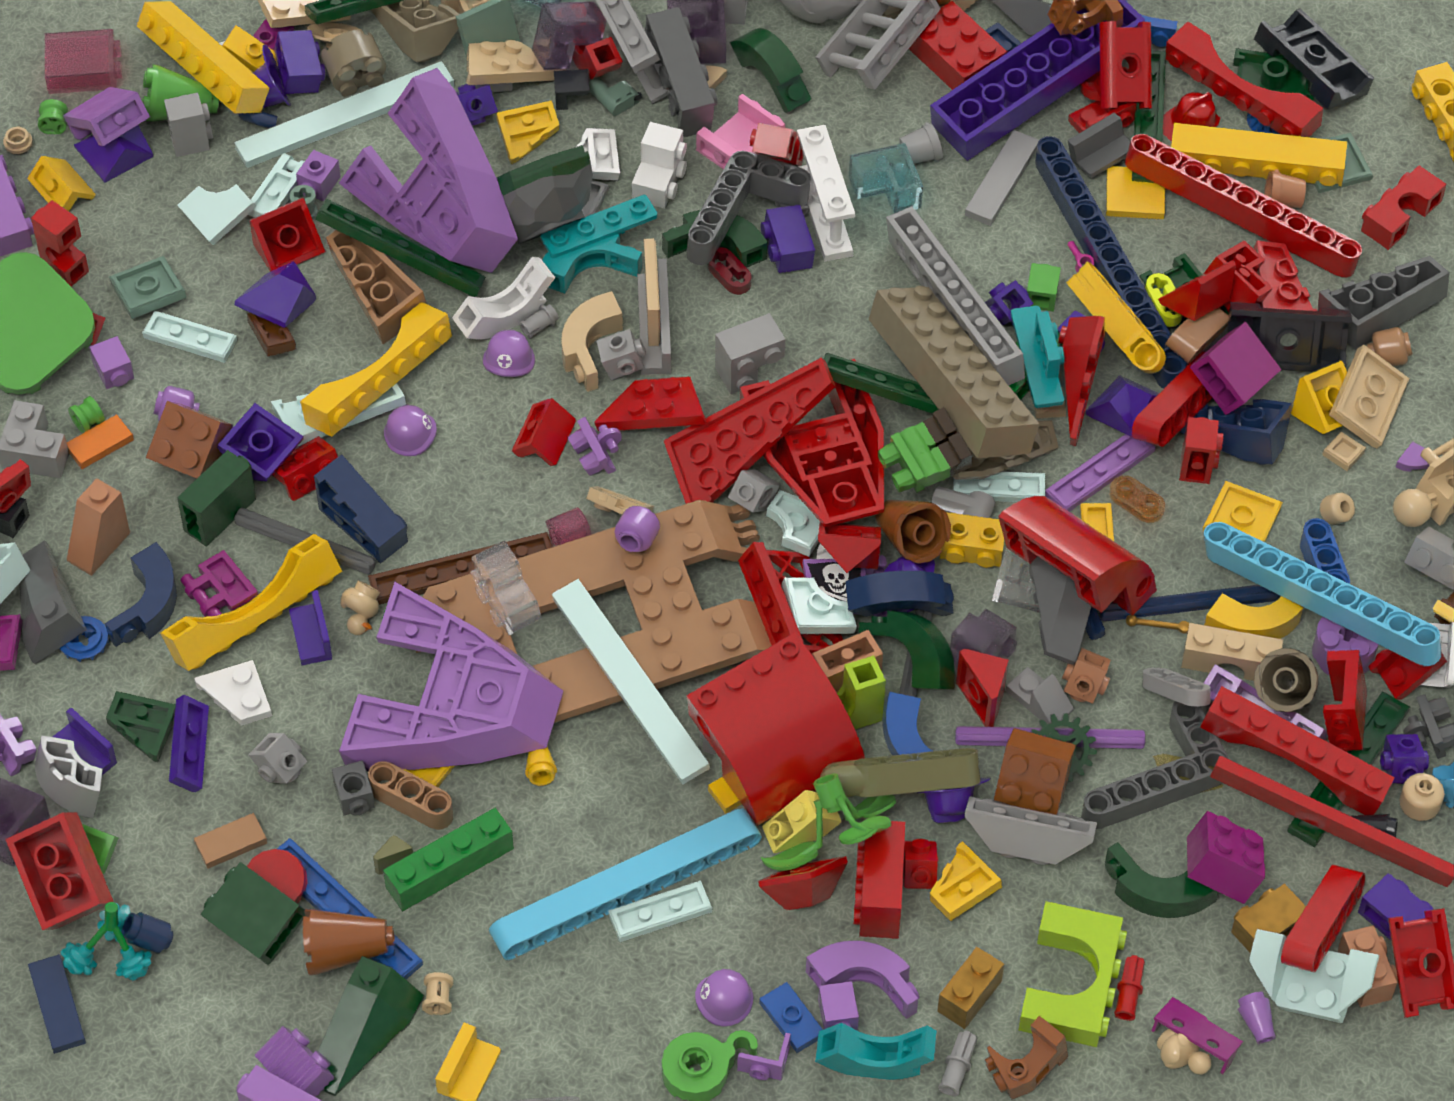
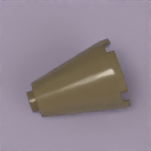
M1281 648L1268 653L1257 666L1254 685L1258 697L1267 706L1280 712H1294L1309 704L1315 696L1318 688V672L1313 661L1303 652L1291 648Z

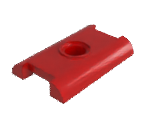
M1116 21L1099 22L1101 109L1118 108L1117 102H1139V109H1152L1151 22H1139L1138 28L1116 27ZM1123 59L1129 64L1127 73L1122 68Z
M1445 908L1424 911L1425 918L1404 922L1403 916L1388 918L1404 1018L1418 1016V1007L1438 1003L1441 1010L1454 1009V962ZM1425 957L1427 958L1428 963L1426 969L1423 965V960Z

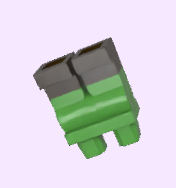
M944 407L933 412V416L927 420L908 427L900 433L897 432L891 435L890 444L878 451V458L885 469L897 463L902 468V470L892 474L891 478L898 492L914 488L916 493H918L927 486L938 483L972 467V453L960 433H957V428Z

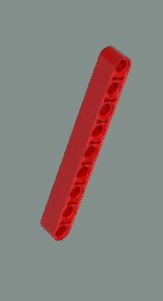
M1138 134L1132 137L1125 158V165L1131 171L1270 242L1285 243L1289 252L1336 276L1347 278L1354 274L1362 253V247L1357 241L1151 136Z

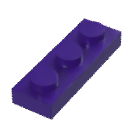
M182 695L176 699L169 782L188 791L197 792L202 789L209 706L189 696Z

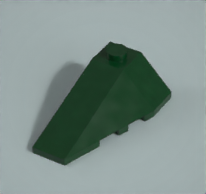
M363 956L359 960L344 989L318 1050L330 1062L331 1065L327 1069L334 1076V1079L322 1091L336 1096L364 1069V1066L378 1052L381 1053L400 1031H404L410 1025L424 999V994L393 968Z

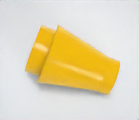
M548 746L544 749L528 752L525 769L526 777L532 784L537 786L551 783L555 778L557 768Z

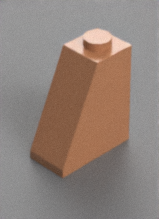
M97 478L77 499L67 555V562L91 576L130 534L121 492Z

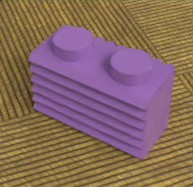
M282 1026L255 1054V1057L259 1059L270 1073L314 1097L319 1095L320 1091L324 1090V1087L329 1085V1082L334 1079V1076L327 1069L331 1065L330 1062L317 1050L314 1053L311 1052L307 1047L310 1040L297 1028L291 1031Z

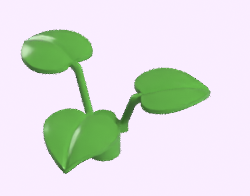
M832 773L822 776L813 783L819 799L814 801L816 807V841L801 843L773 857H761L762 862L771 869L784 871L800 867L819 855L817 850L823 846L822 808L827 809L828 813L842 810L844 819L849 821L852 828L845 830L839 835V841L842 844L849 845L864 841L876 833L891 827L892 823L888 817L876 815L893 807L896 804L895 796L868 797L854 807L845 795L838 774ZM861 817L868 818L861 823L855 821Z

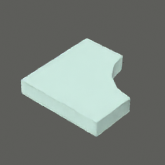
M237 184L226 191L217 193L206 191L198 186L178 204L179 208L212 245L216 244L256 208V205Z
M779 490L768 506L766 516L776 521L782 528L783 538L781 546L809 557L819 543L820 521L799 497Z
M814 578L783 579L782 589L800 634H854L857 625L853 612L848 611V603L846 601H840L828 596L818 587Z

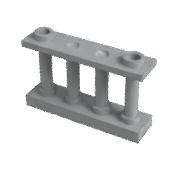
M596 0L652 104L666 97L669 88L663 89L659 74V66H662V64H655L660 58L629 1Z
M862 0L815 58L826 76L831 78L840 66L858 71L867 88L875 90L940 11V7L936 0ZM889 6L903 9L896 19L882 16ZM873 26L887 29L880 39L865 35ZM856 46L871 49L863 60L849 56Z

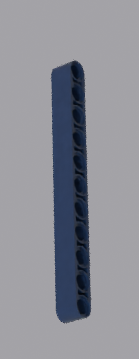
M1043 137L1037 144L1036 168L1084 253L1093 257L1094 267L1105 277L1164 350L1166 355L1165 365L1160 371L1153 373L1158 385L1164 389L1186 368L1187 363L1165 345L1171 333L1063 143L1056 137Z

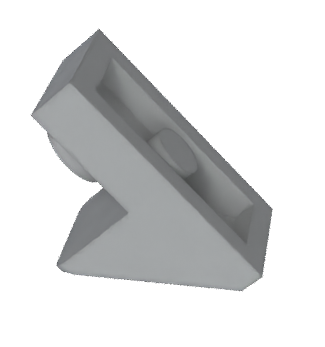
M1027 667L1006 685V692L1047 724L1051 722L1050 714H1055L1057 719L1061 720L1063 713H1068L1069 715L1074 710L1056 676L1053 674L1043 680Z

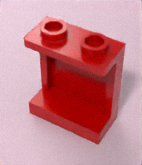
M1327 651V665L1334 701H1342V704L1323 706L1329 743L1344 751L1363 750L1367 688L1360 651Z

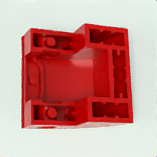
M1032 496L1022 499L1003 510L998 516L1007 549L1029 564L1038 556L1074 580L1078 597L1101 613L1111 602L1119 603V607L1133 616L1152 594L1157 591L1155 575L1146 562L1045 496Z
M795 632L686 695L689 716L722 760L724 780L757 826L775 816L803 791L815 792L813 783L820 778L822 770L828 764L865 758L858 735L839 696L817 661Z

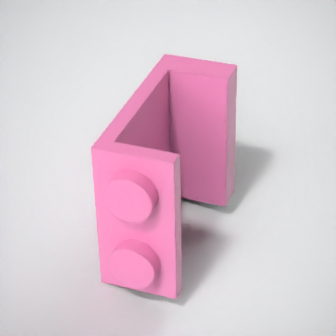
M741 94L738 97V112L714 133L706 127H703L696 133V151L724 169L733 153L737 151L754 153L752 152L753 147L750 146V136L752 130L757 129L758 123L784 128L785 123L777 115H772L762 108L757 101Z

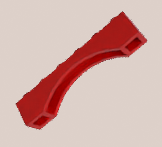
M1185 23L1166 42L1165 60L1170 65L1181 69L1196 82H1201L1209 87L1216 95L1226 98L1241 111H1246L1257 118L1261 124L1271 127L1282 135L1310 137L1321 126L1322 106L1301 93L1272 91L1253 85L1240 78L1219 58L1213 47L1211 36L1192 23Z
M1221 686L1200 728L1229 743L1260 748L1293 762L1323 782L1343 804L1363 815H1375L1395 778Z

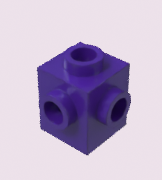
M464 84L458 87L459 92L456 93L472 126L485 122V116L498 112L489 84L477 86Z
M1016 280L1006 286L1003 282L998 284L988 292L991 298L985 302L1002 326L1009 322L1013 324L1011 319L1012 309L1030 307L1034 304L1029 298L1026 289L1018 284Z
M1388 734L1385 737L1384 749L1380 754V766L1387 774L1395 777L1392 783L1404 784L1410 776L1423 773L1424 770L1428 769L1429 755L1427 751L1423 750L1417 734Z

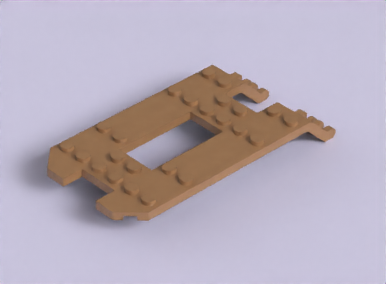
M696 500L656 513L660 529L652 545L646 551L629 552L623 549L615 537V527L428 587L422 596L476 627L517 654L507 624L558 608L552 598V593L577 579L580 580L591 597L625 586L641 630L620 638L656 689L750 659L772 646L755 602L735 599L702 610L685 567L712 557L738 562V559L748 549L741 546L759 541L760 535L756 530L753 520H746L738 524L733 523L737 520H744L750 515V511L740 504L726 506ZM587 648L532 666L563 690L554 723L623 700Z

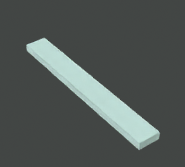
M440 61L234 142L235 149L246 168H249L388 113L410 80L417 75L438 68L452 87H455L454 79L443 62Z
M577 579L552 593V598L682 785L709 770L710 766L706 758L580 580Z

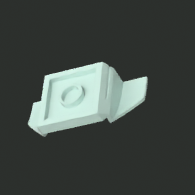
M1257 929L1249 961L1269 996L1280 1009L1343 1023L1348 1007L1372 988L1379 960L1378 954L1354 949L1350 950L1349 955L1328 951L1317 971L1313 973L1281 963V953L1287 938L1285 935Z

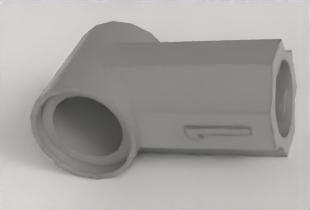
M938 486L932 497V503L948 513L990 518L995 506L993 497L981 491H973L968 495Z

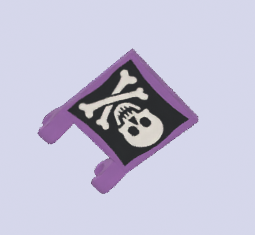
M879 555L878 569L853 568L848 573L841 568L835 559H803L802 565L804 578H814L818 587L828 596L847 602L846 581L865 576L866 574L882 573L887 562L883 555ZM887 611L875 614L874 616L887 617Z

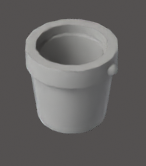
M926 122L921 128L899 138L900 148L907 165L930 160L939 161V159L943 158L941 143L932 123Z

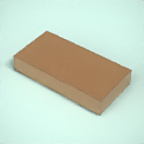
M252 813L195 837L194 842L207 869L267 844V838L255 814Z

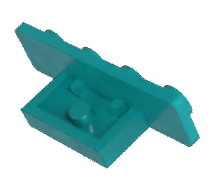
M641 195L541 234V241L550 256L557 258L613 235H621L626 230L657 219V211L647 195Z
M1040 306L1012 309L1011 319L1019 349L1023 353L1024 369L1034 407L1044 408L1063 405L1064 396L1059 381L1060 365L1064 364V351L1062 346H1057L1058 329L1056 323H1051L1049 312H1041Z

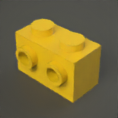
M946 512L951 523V536L949 541H945L940 549L942 553L939 559H946L951 563H976L985 568L992 566L1001 567L1004 536L999 519Z

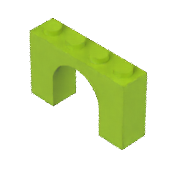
M874 655L845 664L843 684L837 692L855 729L882 721L886 680Z
M1045 901L1037 944L1068 950L1081 955L1093 967L1096 980L1088 989L1074 995L1056 994L1027 987L1018 1031L1032 1033L1031 1024L1040 1015L1062 1033L1066 1041L1097 1047L1099 1036L1106 1037L1110 1018L1103 1015L1105 1007L1112 1008L1116 989L1109 986L1111 978L1118 979L1121 960L1116 959L1115 956L1117 949L1124 950L1127 931L1121 930L1123 917Z

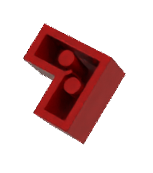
M1242 241L1216 256L1203 273L1205 274L1234 260L1236 269L1230 301L1224 304L1228 312L1230 302L1261 304L1273 289L1256 273L1265 259L1246 241Z

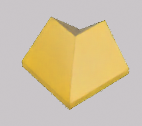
M1343 361L1299 378L1291 415L1322 434L1343 426L1329 415L1347 374Z

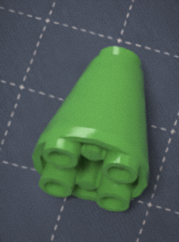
M152 64V67L147 68L144 72L143 88H148L147 96H144L141 100L150 115L146 121L167 120L164 100L193 93L199 94L201 104L207 103L209 114L217 113L219 99L200 82Z

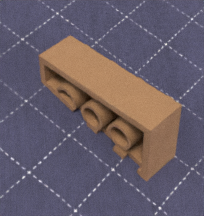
M335 230L326 237L331 255L382 344H385L399 333L403 316L420 302L427 304L424 293L384 253Z

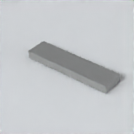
M1013 130L966 207L965 216L989 226L993 224L1035 154L1039 139Z

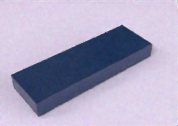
M60 954L29 963V971L53 1053L86 1044Z

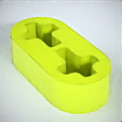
M1152 274L1148 277L1145 285L1148 295L1166 326L1173 327L1180 324L1183 315L1177 312L1175 315H1172L1170 311L1165 312L1166 307L1161 305L1158 300L1160 297L1175 290L1174 284L1164 274Z

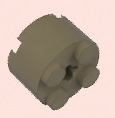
M361 30L342 33L331 40L332 46L328 50L325 47L322 50L321 60L334 88L340 91L342 96L346 97L355 94L357 88L365 85L371 88L379 86L384 81L383 74L386 70V63L371 33L368 32V35H365Z

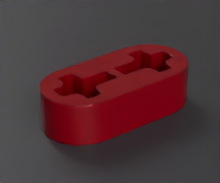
M723 247L718 248L713 259L707 263L710 273L730 293L742 295L748 292L751 288L750 271L730 250ZM726 260V267L721 263Z

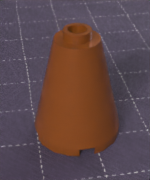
M884 501V512L875 515L877 525L881 527L883 533L900 555L915 563L929 562L942 553L940 549L945 541H949L951 536V523L948 514L932 502Z
M316 909L304 910L306 916L303 917L304 953L311 956L312 962H306V968L310 976L357 963L362 956L370 959L389 952V946L395 945L393 926H387L386 919Z

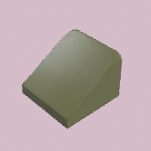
M391 836L373 856L375 872L379 875L383 874L385 868L412 854L413 848L397 836Z

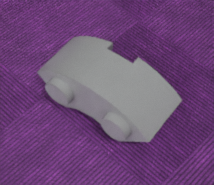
M41 735L35 761L36 777L41 788L55 803L69 812H77L79 816L93 818L100 793L103 769L92 766L82 760L75 751L74 741Z

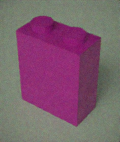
M1246 322L1227 333L1190 366L1225 415L1245 404L1282 370Z

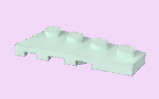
M397 383L342 429L406 405L405 396ZM308 394L296 396L297 401L282 403V399L271 401L272 409L277 418L304 436V439L298 446L318 436L324 437L327 435L305 424L300 401Z

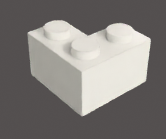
M653 122L649 123L641 141V163L632 181V199L641 195H647L653 206L664 209L669 199L674 200L678 188L677 179L678 177H684L687 162L683 161L687 149V143L683 142V130Z

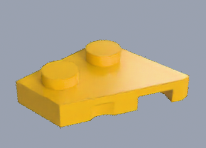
M552 100L496 113V119L510 164H514L559 131V122Z
M962 841L956 847V855L951 863H947L943 869L941 879L932 888L930 901L952 921L1002 888V882Z

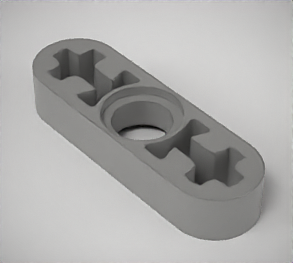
M1147 668L1143 670L1142 687L1144 689L1187 706L1198 707L1210 704L1211 687L1209 685L1165 668Z

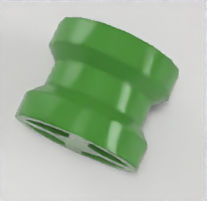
M55 99L43 101L39 105V130L45 134L63 133L66 130L67 124L63 117L68 112L66 104Z
M91 396L86 397L79 406L73 405L68 408L73 423L81 433L90 430V427L94 424L99 425L105 421L101 408Z

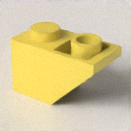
M803 791L762 826L773 853L790 849L804 842L816 840V807L814 801L819 799L817 792ZM822 808L824 837L842 821L838 812L828 813L827 809Z

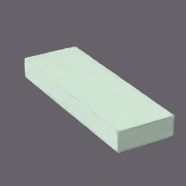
M154 311L142 332L145 339L223 363L226 362L237 342V337L234 334L158 311Z
M1000 472L985 479L956 480L953 478V490L968 495L973 491H981L992 496L995 501L1018 502L1032 496H1045V473Z
M698 881L609 910L608 913L619 942H623L711 913L712 906L702 882Z

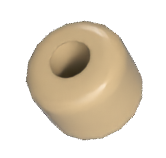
M1336 493L1328 495L1322 500L1320 513L1323 520L1328 524L1345 523L1352 519L1355 513V505L1352 498L1347 494Z

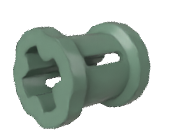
M309 185L294 187L289 194L290 202L303 198V193H305V202L312 219L315 218L318 210L314 204L316 199L314 189Z

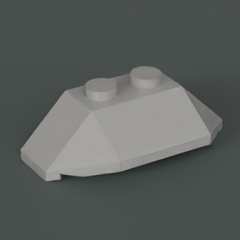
M969 797L965 810V818L992 852H997L1007 858L1021 857L1030 859L1032 862L1041 865L1048 863L1056 865L1092 844L1097 827V822L1085 821L1080 817L1058 812L1057 815L1016 807L987 798Z

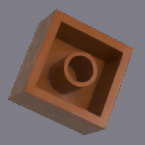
M167 401L146 458L198 478L222 455L217 448L218 444L233 428V424L181 403Z
M1014 728L1006 744L994 800L1020 808L1057 815L1064 798L1076 745Z

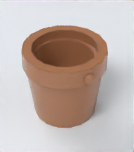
M1277 169L1270 171L1267 176L1264 194L1290 208H1301L1305 199L1306 181L1281 174Z

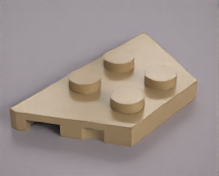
M515 40L470 43L467 50L468 76L466 83L468 85L554 80V71L566 70L554 61Z

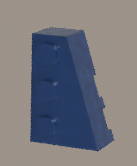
M342 454L314 475L319 510L380 564L408 542L406 522L401 516L391 510Z

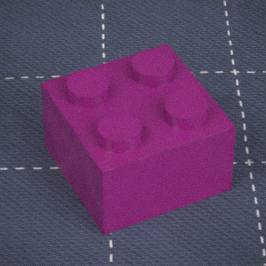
M1206 811L1187 836L1188 877L1245 904L1265 879L1263 837L1253 830L1244 829L1232 823L1224 816H1218Z

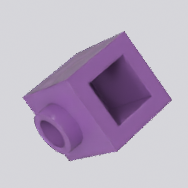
M315 150L311 152L296 173L297 186L309 185L314 189L316 199L321 201L325 200L341 177L339 160Z

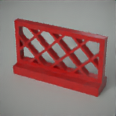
M753 542L738 559V562L771 645L776 644L794 632L802 642V637H804L811 643V645H805L811 654L830 646L820 639L822 635L832 641L833 644L843 641L841 634H800L782 590L781 584L783 579L786 578L782 575L784 571L793 578H804V574L792 566L790 562L800 563L803 569V559L810 558L799 552L766 550L763 542ZM772 562L781 568L779 572L774 569Z

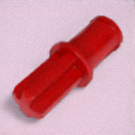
M1137 955L1126 958L1122 981L1117 984L1119 996L1114 1016L1118 1019L1127 1021L1135 1019L1138 996L1143 993L1141 981L1145 961Z

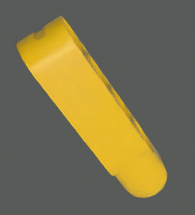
M1087 261L1079 269V272L1066 282L1067 285L1093 316L1105 317V331L1136 367L1148 374L1160 371L1165 365L1166 360L1164 350L1105 277Z

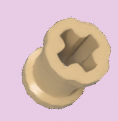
M441 972L425 975L424 985L427 987L426 1000L422 1002V1010L427 1014L444 1015L452 1011V1003L449 1002V992L454 980L451 975Z

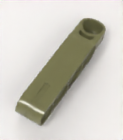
M974 748L833 762L828 764L820 774V777L832 773L838 774L847 797H875L975 786L981 782L978 750Z

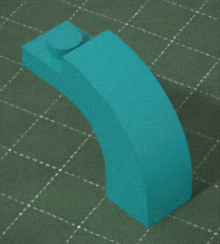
M620 234L613 235L557 258H552L549 252H547L542 259L555 277L548 288L564 294L576 275L588 268L608 267L635 277L642 271V252L630 246L620 245Z
M839 1023L819 1031L815 1062L831 1070L852 1076L887 1080L914 1077L920 1075L921 1065L934 1061L937 1030L927 1025L903 1035L879 1037L864 1034L844 1023Z

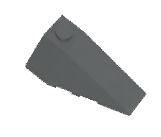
M1037 556L1029 565L1030 579H1034L1035 584L1034 601L1039 606L1041 620L1038 623L1044 655L1074 665L1079 653L1091 605L1078 597L1074 580Z

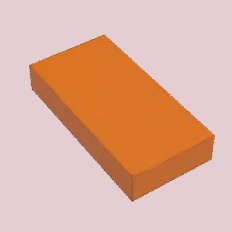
M116 414L67 442V447L72 458L81 469H84L132 442L134 438L131 431Z

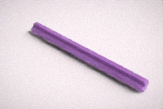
M958 726L955 731V741L958 745L1006 746L1014 728L1030 732L1031 729L1040 731L1041 728ZM1054 728L1059 734L1064 735L1073 731L1072 728ZM1089 729L1086 733L1087 737L1093 736L1096 738V741L1089 744L1090 748L1142 749L1145 745V732L1143 730ZM1082 740L1076 747H1083Z

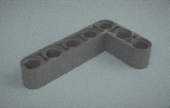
M748 151L733 153L689 230L687 259L696 265H705L713 259L749 193L789 206L805 205L809 199L810 173L805 169Z
M1177 701L1172 706L1169 726L1185 757L1091 790L1084 798L1081 818L1085 821L1097 822L1096 829H1102L1220 786L1222 782L1210 777L1213 769L1208 767H1214L1220 756L1229 758L1218 737L1200 728L1206 716L1201 706H1187ZM1183 715V716H1187V717H1189V718L1186 719V718H1182V717H1180V716ZM1194 741H1201L1204 744H1197ZM1179 777H1186L1189 780H1182ZM1150 787H1157V788H1159L1160 790H1159V791L1152 790V789H1150ZM1126 797L1132 801H1124L1121 798ZM1091 808H1099L1102 811L1097 812L1092 810Z

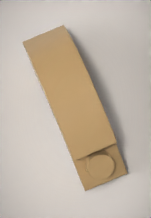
M612 291L595 296L578 306L567 319L562 331V361L565 372L574 371L577 382H583L587 392L598 389V371L589 354V347L600 337L623 330L622 311Z

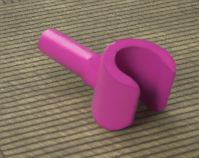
M1074 241L1068 242L1067 245L1077 261L1075 265L1077 273L1082 267L1081 264H1085L1087 261L1094 266V259L1091 255L1082 254Z

